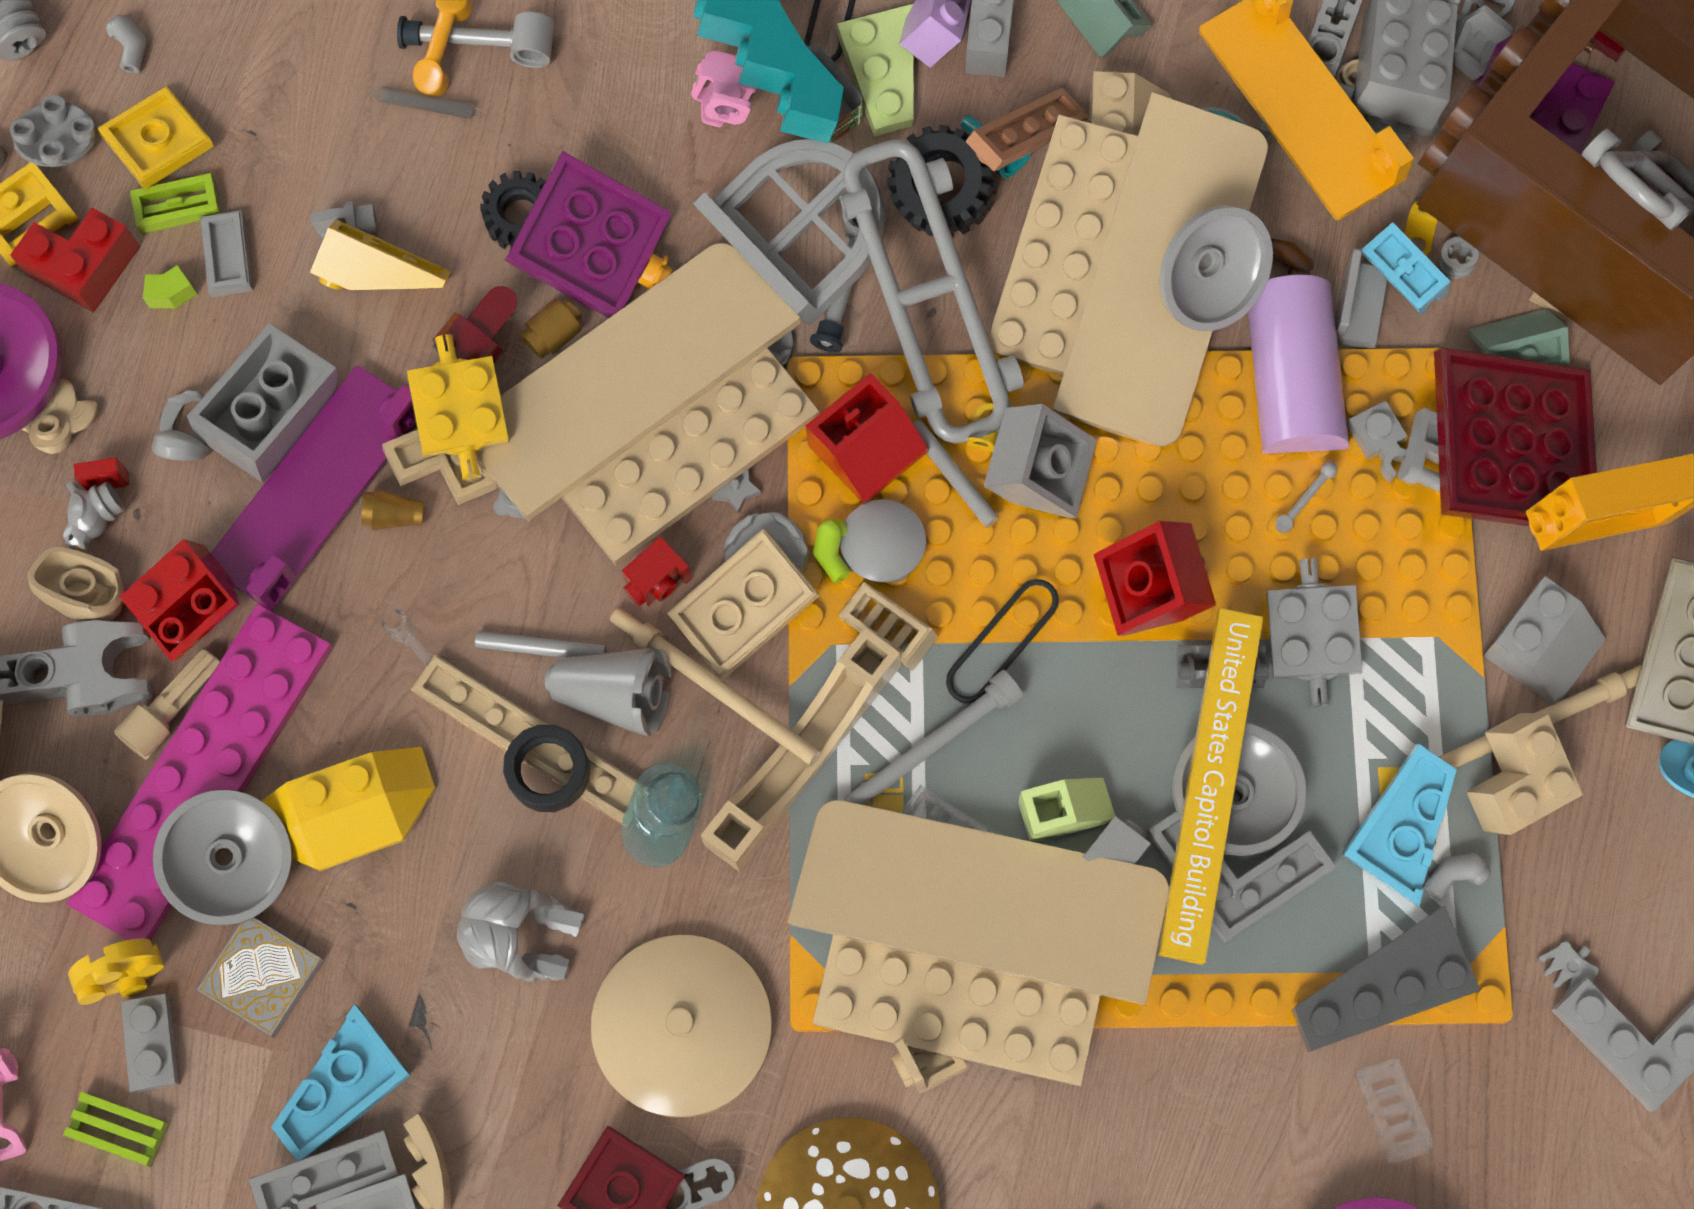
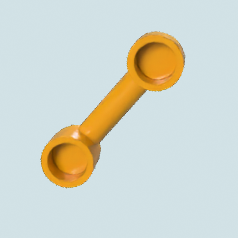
M472 0L435 1L440 12L425 58L419 60L413 70L414 84L422 94L440 97L448 89L449 77L440 66L453 23L464 21L470 16L473 10Z

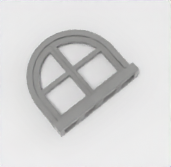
M802 139L783 143L764 152L752 161L714 200L704 192L693 204L790 308L811 326L859 279L872 261L860 229L856 241L850 249L820 218L846 191L843 173L845 165L853 153L835 143L829 142L827 144L812 139ZM805 163L823 164L840 171L841 173L809 204L778 174V172L786 168ZM865 166L861 171L860 179L863 188H865L868 194L872 214L882 239L885 225L884 200L876 179ZM772 178L802 211L768 243L741 215L738 209L767 180ZM815 223L846 257L812 290L780 255Z

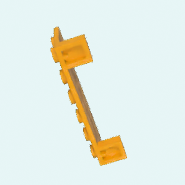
M1242 0L1200 25L1199 35L1332 217L1337 221L1341 220L1404 182L1408 177L1414 157L1390 126L1377 134L1374 132L1289 18L1293 0Z

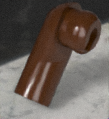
M1271 238L1273 260L1283 261L1289 265L1288 275H1310V270L1314 269L1313 260L1296 243Z

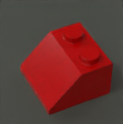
M1159 520L1093 554L1117 636H1125L1181 622L1216 606L1192 523Z

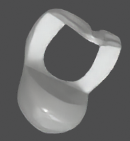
M187 390L180 395H175L168 399L159 423L160 432L155 434L152 443V452L155 455L171 460L190 461L204 459L214 451L199 439L173 430L181 408L191 401L199 403L205 396L198 391Z

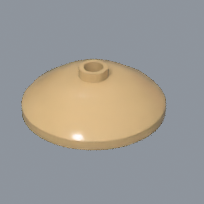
M24 772L9 776L0 781V886L18 898L39 903L60 901L79 891L94 875L101 856L100 828L90 805L71 785L48 774ZM49 823L54 827L56 834L50 830Z

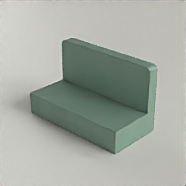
M1057 0L1099 57H1107L1126 36H1143L1153 25L1134 0Z
M1547 309L1469 329V338L1481 348V353L1562 366L1570 365L1568 326Z

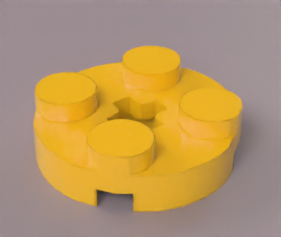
M145 938L130 939L103 947L105 956L91 962L89 954L81 958L70 968L68 977L79 1004L88 1005L101 1000L105 996L119 992L122 997H131L143 992L148 987L146 980L164 968V961L158 945L152 946L151 940Z

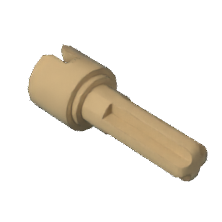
M205 649L201 650L149 706L143 705L141 707L137 705L114 730L115 735L133 752L147 760L171 734L169 731L171 727L168 723L209 680L220 661L211 652Z

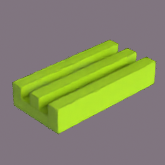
M208 173L153 185L145 190L143 188L131 190L130 194L136 228L140 234L201 221V216L220 214L218 194L215 191L216 183L212 174ZM206 190V193L186 198L176 197L167 199L163 203L145 207L142 205L147 202Z
M81 1092L78 1097L79 1105L77 1109H73L70 1116L72 1121L70 1126L65 1128L63 1136L151 1167L169 1123ZM92 1105L155 1129L150 1137L87 1113ZM83 1123L130 1139L146 1145V1151L142 1154L80 1131Z

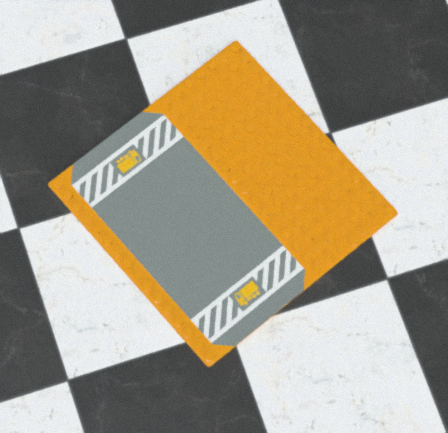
M1440 348L1338 349L1346 422L1350 418L1386 401L1407 435L1406 440L1399 444L1400 448L1407 450L1415 413L1423 408L1437 413L1434 352ZM1252 350L1206 351L1181 435L1174 443L1168 446H1154L1062 416L1097 439L1077 518H1067L1016 505L984 487L993 452L966 446L967 442L955 444L944 441L934 433L927 416L919 419L916 417L911 404L910 394L918 391L905 355L804 356L789 359L787 373L819 410V414L868 374L872 373L900 402L912 423L918 420L923 421L999 516V519L993 525L985 528L930 457L925 454L869 500L886 499L897 501L910 508L919 517L925 530L926 547L918 566L909 573L906 579L897 583L870 581L859 576L850 568L852 573L842 582L834 584L813 554L817 528L826 519L839 518L845 522L850 513L863 503L808 446L806 427L788 439V518L795 522L806 536L809 558L804 575L820 594L814 602L788 623L789 729L792 730L803 716L839 659L860 634L838 616L863 582L932 628L937 635L936 641L913 671L901 664L898 671L789 808L790 911L816 815L820 808L834 800L844 801L847 795L972 704L960 702L954 699L948 692L946 679L949 670L1020 586L1029 580L1042 579L1051 583L1057 590L1059 597L1058 608L1006 670L1021 689L1024 698L1011 708L1005 706L1000 710L996 707L866 803L865 806L1029 841L1018 805L1021 791L1064 779L1104 778L1115 816L1123 822L1125 819L1133 821L1147 834L1150 828L1177 811L1172 795L1173 772L1179 756L1196 737L1204 688L1176 687L1178 645H1212L1217 612L1220 608L1263 617L1259 645H1266L1265 663L1269 664V679L1265 680L1264 688H1251L1246 723L1272 732L1291 748L1304 772L1307 797L1300 822L1283 842L1260 854L1248 856L1224 854L1223 860L1238 879L1308 831H1311L1337 867L1334 871L1225 944L1214 928L1211 927L1206 963L1203 965L1159 956L1161 928L1146 1005L1100 995L1094 1028L1297 1026L1291 1011L1292 1008L1444 905L1449 913L1480 991L1387 1025L1503 1024L1512 1019L1513 1011L1498 833L1483 831L1466 791L1493 777L1491 753L1456 768L1457 771L1443 822H1440L1435 840L1431 866L1428 867L1424 880L1425 884L1444 858L1475 853L1486 860V865L1491 870L1490 877L1484 884L1476 885L1468 880L1455 881L1440 901L1434 899L1423 890L1420 906H1416L1341 855L1416 744L1422 745L1439 757L1485 736V732L1489 730L1472 520L1470 518L1441 515L1440 492L1417 482L1410 485L1399 480L1398 471L1402 464L1399 461L1391 462L1392 468L1397 474L1391 482L1386 481L1380 472L1381 459L1377 455L1367 460L1348 427L1349 447L1347 450L1262 454ZM976 354L923 355L933 385L940 396L945 419L950 425L959 427L972 423L976 410L981 405L993 404ZM995 356L996 361L1003 359ZM1018 363L1024 387L1008 392L1010 407L1044 404L1053 410L1063 376ZM984 411L981 415V419L990 416V414L993 411ZM1425 459L1423 467L1439 473V464ZM1324 463H1334L1338 469L1337 475L1327 479L1294 518L1291 531L1285 534L1278 532L1275 528L1277 518L1281 515H1287L1321 474V467ZM1159 520L1192 523L1201 556H1203L1205 561L1204 566L1207 569L1216 606L1181 622L1125 636H1117L1093 554ZM839 546L838 553L843 559L841 548ZM1308 558L1309 575L1310 558L1318 559L1319 584L1331 587L1356 585L1363 672L1353 675H1338L1330 680H1326L1329 706L1320 707L1319 690L1318 707H1310L1309 681L1297 678L1273 679L1266 593L1268 590L1292 589L1301 585L1299 560ZM1039 585L1029 587L953 676V687L958 694L966 697L976 695L1048 612L1052 605V596L1047 588ZM871 600L857 619L863 623L877 603ZM886 610L872 630L877 632L890 615V612ZM900 621L887 640L892 642L905 623ZM916 631L913 633V635L901 649L902 651H905L910 642L916 636ZM1234 790L1233 802H1239L1240 796ZM1109 823L1038 843L1086 853ZM1147 834L1145 839L1151 844L1137 865L1158 870L1166 878L1168 887H1170L1172 869ZM790 925L791 1027L797 1032L836 1031L813 1025L833 935Z

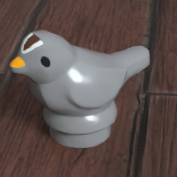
M72 481L66 484L71 496L67 510L68 524L64 529L63 538L70 548L82 551L87 550L91 540L99 537L105 531L107 522L116 520L118 518L117 515L125 511L120 496L107 481L99 486L93 485L89 491L81 490Z

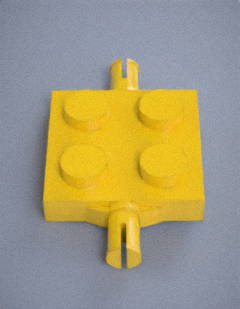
M443 335L435 338L440 362L430 367L407 370L423 457L444 453L458 455L462 479L470 480L468 463H470L472 477L475 479L481 476L475 452L480 451L486 446L508 442L493 358L489 356L472 360L457 359L453 335H445L448 351H445Z

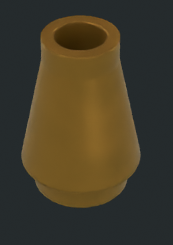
M376 488L374 492H364L361 526H372V531L413 525L422 526L424 501L410 499Z

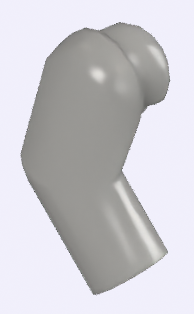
M1475 853L1448 856L1442 860L1423 885V890L1434 899L1440 901L1455 881L1468 880L1472 884L1481 885L1489 879L1491 870L1486 865V860Z

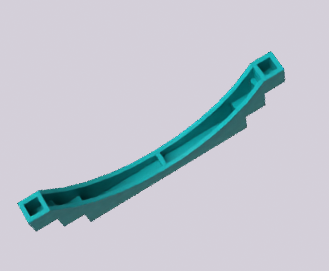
M696 0L693 18L700 19L696 36L738 47L734 65L741 67L739 84L780 94L776 113L783 114L780 131L828 144L838 123L844 86L835 79L805 45L782 8L780 0Z

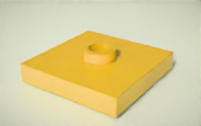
M167 86L98 127L101 137L144 190L214 147L210 137Z

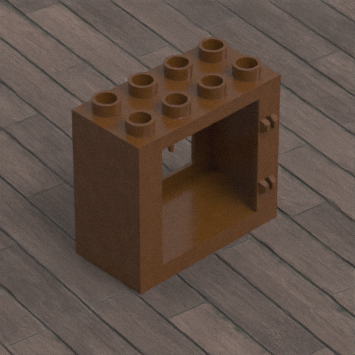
M1543 0L1538 8L1540 11L1527 27L1522 25L1492 63L1490 67L1492 70L1478 87L1473 85L1442 125L1441 128L1443 130L1419 160L1417 165L1434 176V179L1416 205L1657 384L1661 385L1694 355V238L1678 226L1672 231L1669 230L1659 219L1638 204L1617 185L1608 174L1598 167L1595 168L1582 155L1529 116L1581 51L1584 50L1591 54L1596 45L1591 43L1590 40L1598 30L1694 99V0Z

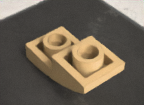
M417 1114L403 1124L409 1133V1136L404 1138L407 1148L418 1162L423 1159L427 1162V1164L412 1173L418 1184L412 1188V1191L424 1209H451L450 1178L442 1148L428 1119Z

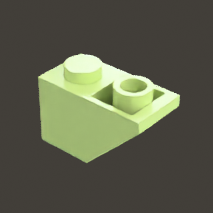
M1104 778L1056 781L1023 790L1018 800L1029 841L1035 843L1110 823L1115 816Z

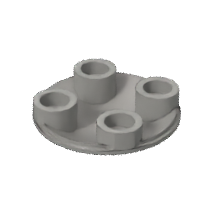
M55 95L45 97L40 105L26 111L19 119L13 121L10 126L12 142L17 153L28 162L45 167L63 166L79 160L89 152L96 139V127L91 116L80 107L65 103L62 97Z
M886 499L869 501L865 505L862 504L853 510L845 520L847 533L844 537H841L840 548L844 562L859 576L874 582L897 583L906 579L909 573L920 563L926 547L925 530L919 517L904 504Z

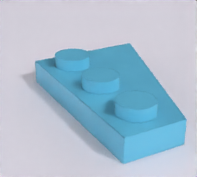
M1416 744L1341 855L1414 905L1420 906L1424 880L1428 867L1431 866L1435 840L1440 822H1443L1457 769L1422 745Z
M356 1004L352 1006L345 1018L347 1019L333 1040L330 1039L321 1052L322 1056L306 1080H302L271 1126L296 1161L317 1153L411 1077L408 1070Z

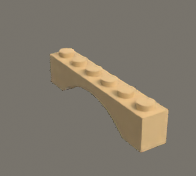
M865 627L839 659L815 699L792 729L794 733L821 751L818 760L810 766L780 744L753 777L725 803L700 835L704 846L740 872L901 667L900 652Z

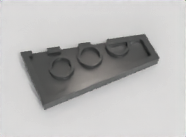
M1444 905L1296 1005L1291 1011L1308 1052L1477 993L1480 991V988Z

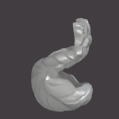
M501 881L493 882L484 888L476 890L467 898L457 927V940L463 950L465 959L477 969L485 967L498 968L505 973H509L514 978L523 979L528 982L536 981V978L542 981L546 979L564 981L570 972V959H565L562 955L558 954L550 956L548 954L536 955V953H525L521 957L518 952V928L528 912L531 911L533 914L532 918L537 923L546 924L552 930H560L575 937L583 927L585 916L576 910L569 909L564 904H560L557 898L547 895L543 891L517 888Z

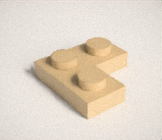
M418 429L382 444L383 452L400 486L440 470L458 505L497 489V483L478 460L477 463L481 476L473 479L470 463H468L470 480H463L458 455L444 453L423 457Z

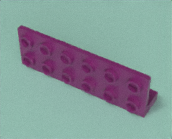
M355 366L212 550V556L230 576L233 587L273 612L388 461L383 452L382 444L409 433L416 424L410 388L402 384L397 391L360 366Z

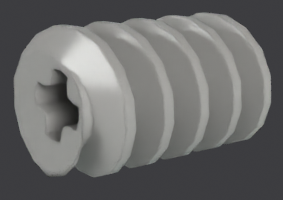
M0 0V57L6 61L19 60L28 56L45 39L46 32L39 25L40 19L34 12V6L30 0Z

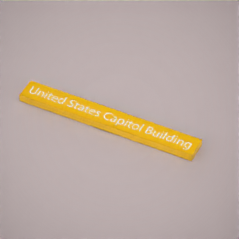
M1220 608L1217 612L1158 950L1159 956L1200 965L1206 963L1263 617L1224 608Z

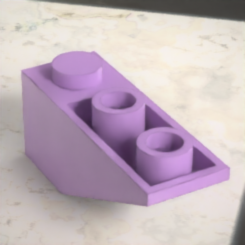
M915 0L905 19L899 44L931 68L962 40L971 0Z

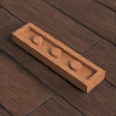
M1061 87L975 129L965 142L976 152L978 159L995 172L1049 144L1058 115L1086 121L1089 115Z

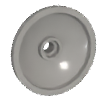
M1218 205L1194 215L1177 231L1164 254L1159 278L1163 303L1174 319L1194 330L1213 331L1233 324L1255 305L1269 280L1273 261L1272 242L1264 223L1252 212L1242 207Z
M1246 723L1235 790L1238 792L1240 800L1239 802H1232L1224 854L1236 856L1260 854L1283 842L1300 822L1307 797L1304 772L1291 748L1272 732ZM1195 738L1179 756L1173 772L1172 795L1180 819L1182 818Z
M209 791L186 800L164 821L154 844V874L165 898L183 915L205 924H236L260 914L279 896L290 872L291 844L281 819L263 801L239 791ZM220 848L231 850L233 854L231 863L227 865L218 863L216 852Z

